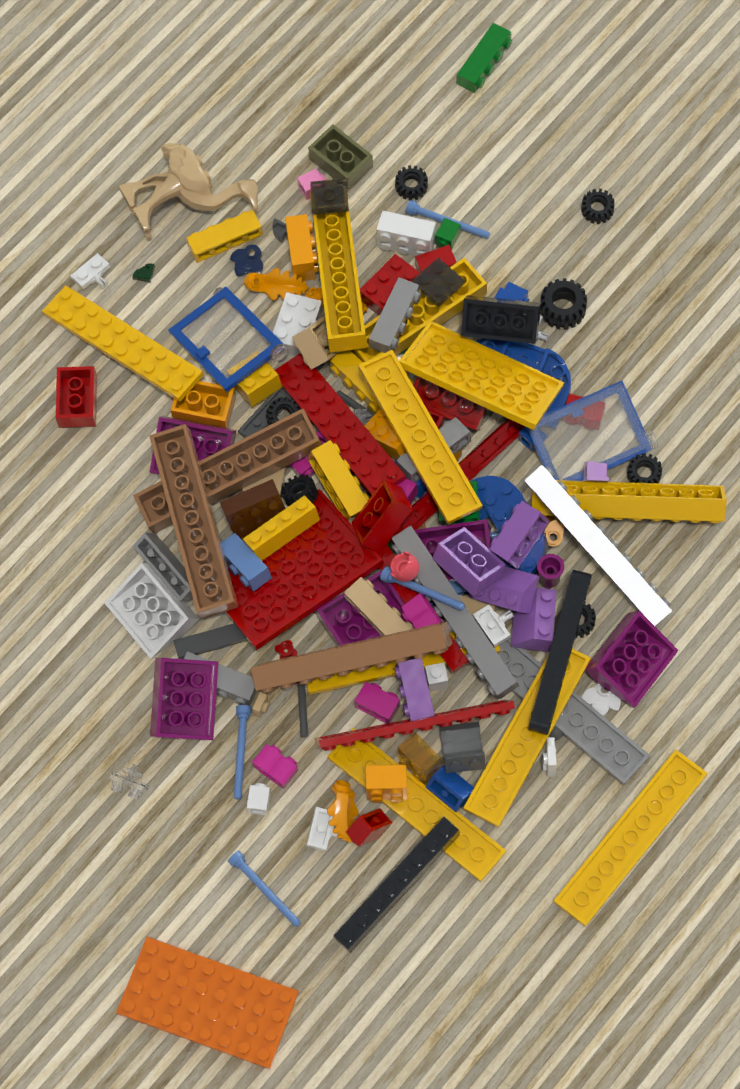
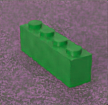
M492 23L457 73V85L473 93H476L478 88L481 89L487 75L492 74L496 62L501 61L505 49H509L511 46V31Z

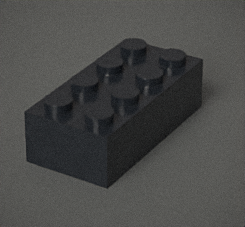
M467 295L464 298L461 336L536 344L539 333L541 303Z

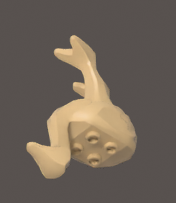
M182 143L161 145L163 156L169 161L167 172L153 174L137 182L119 185V189L131 213L136 216L146 238L151 237V212L164 201L176 196L185 205L201 211H216L236 197L245 198L252 205L254 211L259 208L257 202L258 186L254 179L237 181L217 195L212 196L210 189L213 187L210 181L211 177L207 170L204 171L199 155L195 156L194 152ZM155 188L152 196L146 202L136 206V197L139 192Z

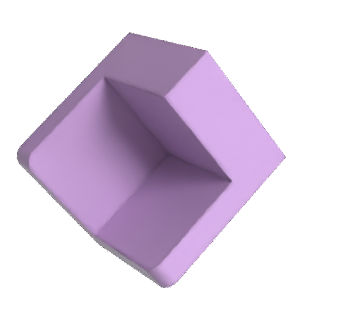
M595 461L584 462L583 481L608 482L607 464L595 463Z

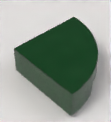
M145 264V266L137 269L132 276L133 280L151 283L155 264Z

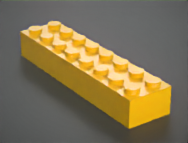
M465 257L419 288L421 293L420 300L413 306L412 317L410 319L407 318L405 322L406 329L398 337L399 343L395 350L392 349L397 356L410 347L429 321L442 325L463 310L464 298L467 295L483 297L487 294V282ZM379 316L364 325L367 348L351 350L363 363L383 354V352L369 347V337Z

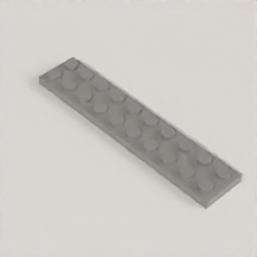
M511 638L500 644L501 653L498 655L519 684V687L512 692L523 700L542 664L523 648L511 647ZM573 692L555 726L564 732L566 738L624 786L650 758V755L577 693Z

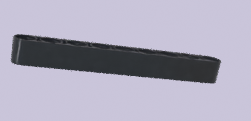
M577 570L572 571L531 716L529 731L544 735L549 734L592 574Z

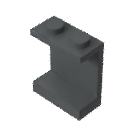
M479 722L454 724L446 727L440 726L446 773L486 769Z

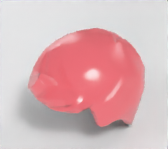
M404 551L392 559L390 563L392 573L390 574L398 581L409 582L417 576L420 569L419 562L410 552Z

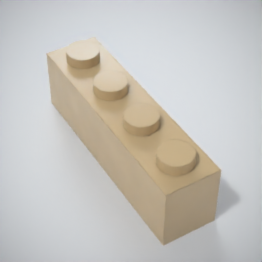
M360 577L344 592L345 599L381 636L414 628L410 622H404L400 618L401 614L395 607L391 608L387 604L388 600L383 594H377L373 590L374 586L368 579L364 580Z

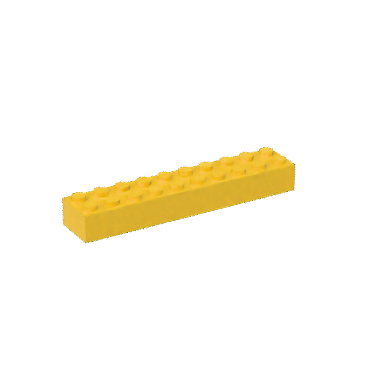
M347 190L312 194L310 196L330 353L367 348Z
M556 480L557 482L561 481L568 488L566 490L567 494L570 497L574 495L581 503L578 506L583 511L587 510L594 519H604L605 517L615 520L631 518L635 521L643 519L661 521L663 519L673 522L689 520L693 523L700 521H709L710 523L725 522L727 500L724 486ZM532 491L531 506L545 517L554 516Z

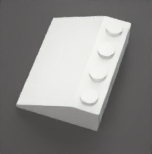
M141 563L105 602V605L150 659H153L173 644V640L179 639L186 634L199 620L185 602H180L147 563Z

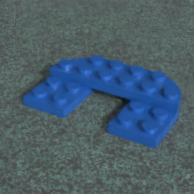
M485 338L476 340V342L564 382L562 390L546 413L565 406L568 395L571 392V376L565 361L556 352L529 343ZM560 418L543 426L556 430Z
M483 476L472 480L478 482V498L483 505L482 509H480V520L491 518L499 532L502 531L501 528L504 522L513 515L512 512L515 506L520 504L521 501L527 503L521 491L510 481L502 477ZM545 530L518 570L534 575L538 572L537 563L542 556L546 555V550H548ZM499 558L502 562L506 564V567L516 569L504 560H502L501 558Z

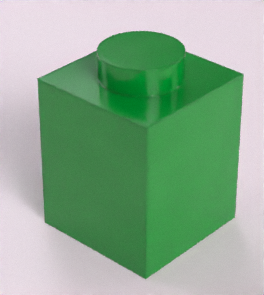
M444 218L435 234V244L440 248L450 245L452 250L461 234V224Z

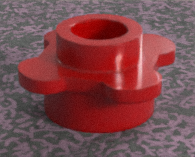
M286 640L275 646V652L280 656L279 659L297 655V650L293 648L291 640Z

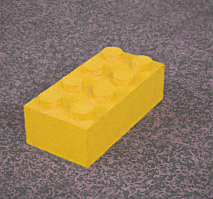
M329 440L313 449L308 455L307 460L335 507L348 521L355 519L368 502L369 497L360 490V483L356 476L351 475L348 462L342 460L339 455L341 452L337 444H333Z

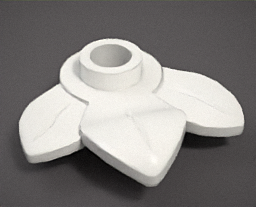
M597 683L595 687L586 689L582 698L603 716L608 712L609 708L618 711L621 705L620 698L611 693V691L602 693L601 689L604 687Z

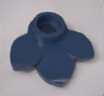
M248 245L245 249H237L231 254L230 260L236 262L234 270L237 277L249 271L251 273H262L264 266L260 259L262 252L257 245ZM254 250L255 254L253 256H249V252Z

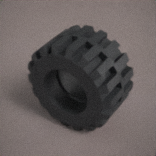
M563 278V281L556 279L555 283H548V287L545 286L541 293L540 314L544 317L546 323L549 322V326L553 327L555 325L556 329L564 327V330H566L569 326L571 328L576 327V323L580 324L585 317L587 294H585L584 288H581L579 283L574 284L572 279L567 281V278ZM565 299L570 301L573 306L562 309L557 307L554 302Z

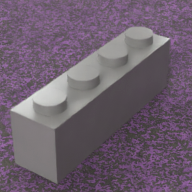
M398 277L369 337L370 348L383 353L397 348L399 343L398 337L406 329L405 322L407 318L410 319L412 317L413 306L419 302L421 297L418 284Z
M456 417L451 421L445 422L439 429L453 455L471 442L470 431ZM402 454L397 460V466L406 475V479L416 483L421 477L408 454Z
M144 533L133 547L180 602H190L193 597L185 567L156 533Z
M188 651L184 659L211 661ZM218 664L216 695L223 699H227V697L233 699L238 705L246 704L251 706L257 693L253 677Z

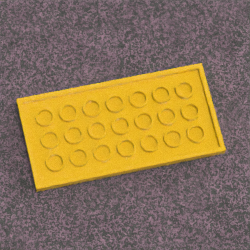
M432 321L428 322L399 360L405 371L532 430L539 424L564 385V382Z

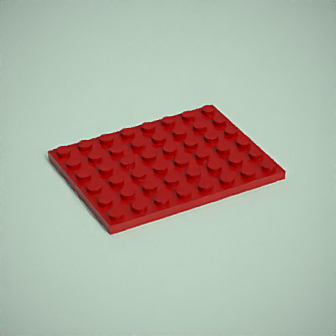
M318 489L317 499L313 500V505L316 507L320 520L262 561L268 567L272 578L253 592L249 586L245 587L241 583L238 575L234 576L229 570L239 607L225 611V613L256 650L341 594L360 577H366L384 564L383 559L375 550L361 545L352 524L320 489Z

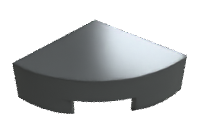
M274 218L272 223L273 234L282 243L287 235L286 223Z

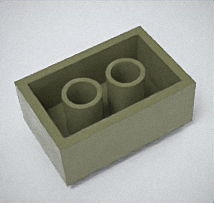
M334 124L308 147L309 159L348 190L373 167V155Z

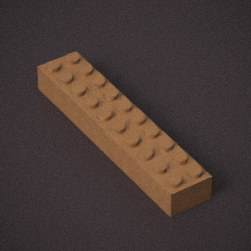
M301 409L199 461L210 504L309 455L313 449L321 446L322 444L305 410ZM162 481L133 495L148 528L153 533H157L173 524Z
M184 424L149 435L197 614L203 619L238 608L190 429Z
M446 621L260 663L251 667V673L256 691L262 690V693L274 691L278 686H281V689L292 687L298 681L302 685L316 680V677L319 680H324L334 676V673L342 676L353 672V669H357V672L368 670L374 664L377 668L388 665L392 660H395V663H400L410 659V656H414V659L422 658L429 655V652L432 651L434 655L444 653L452 645V640Z

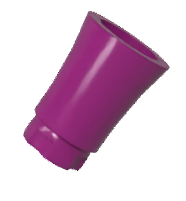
M546 554L537 563L539 581L546 589L556 587L564 571V562L558 555Z

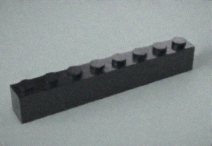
M443 817L333 935L335 940L351 953L460 836L459 829Z

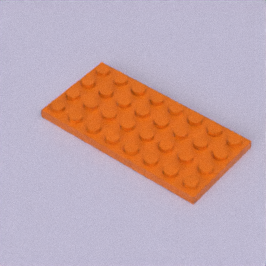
M146 937L116 1014L270 1070L299 991Z

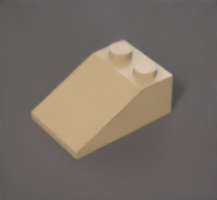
M325 315L292 337L295 347L300 350L304 362L310 369L328 361L338 353H330Z

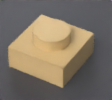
M259 693L252 708L254 716L261 718L263 712H267L270 705L267 694Z

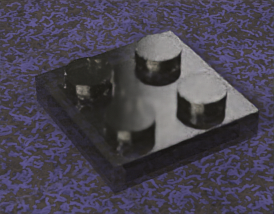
M347 178L310 182L312 214L349 211Z
M439 257L412 280L413 283L419 285V290L437 307L465 284V280Z

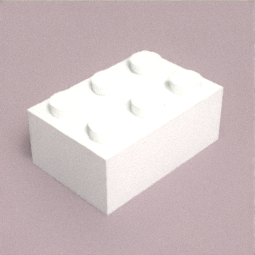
M382 210L377 227V246L385 251L393 250L403 255L417 256L432 251L435 245L436 222Z
M286 292L273 333L284 343V345L276 350L277 352L293 356L301 353L295 347L292 337L321 318L323 312L322 301Z

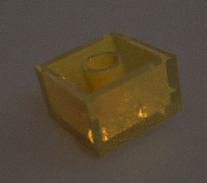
M416 732L398 747L399 765H406V770L408 769L413 774L412 776L425 786L432 775L443 766V759Z

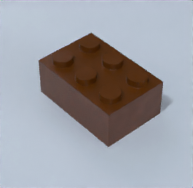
M273 479L220 501L233 533H236L241 540L286 509Z

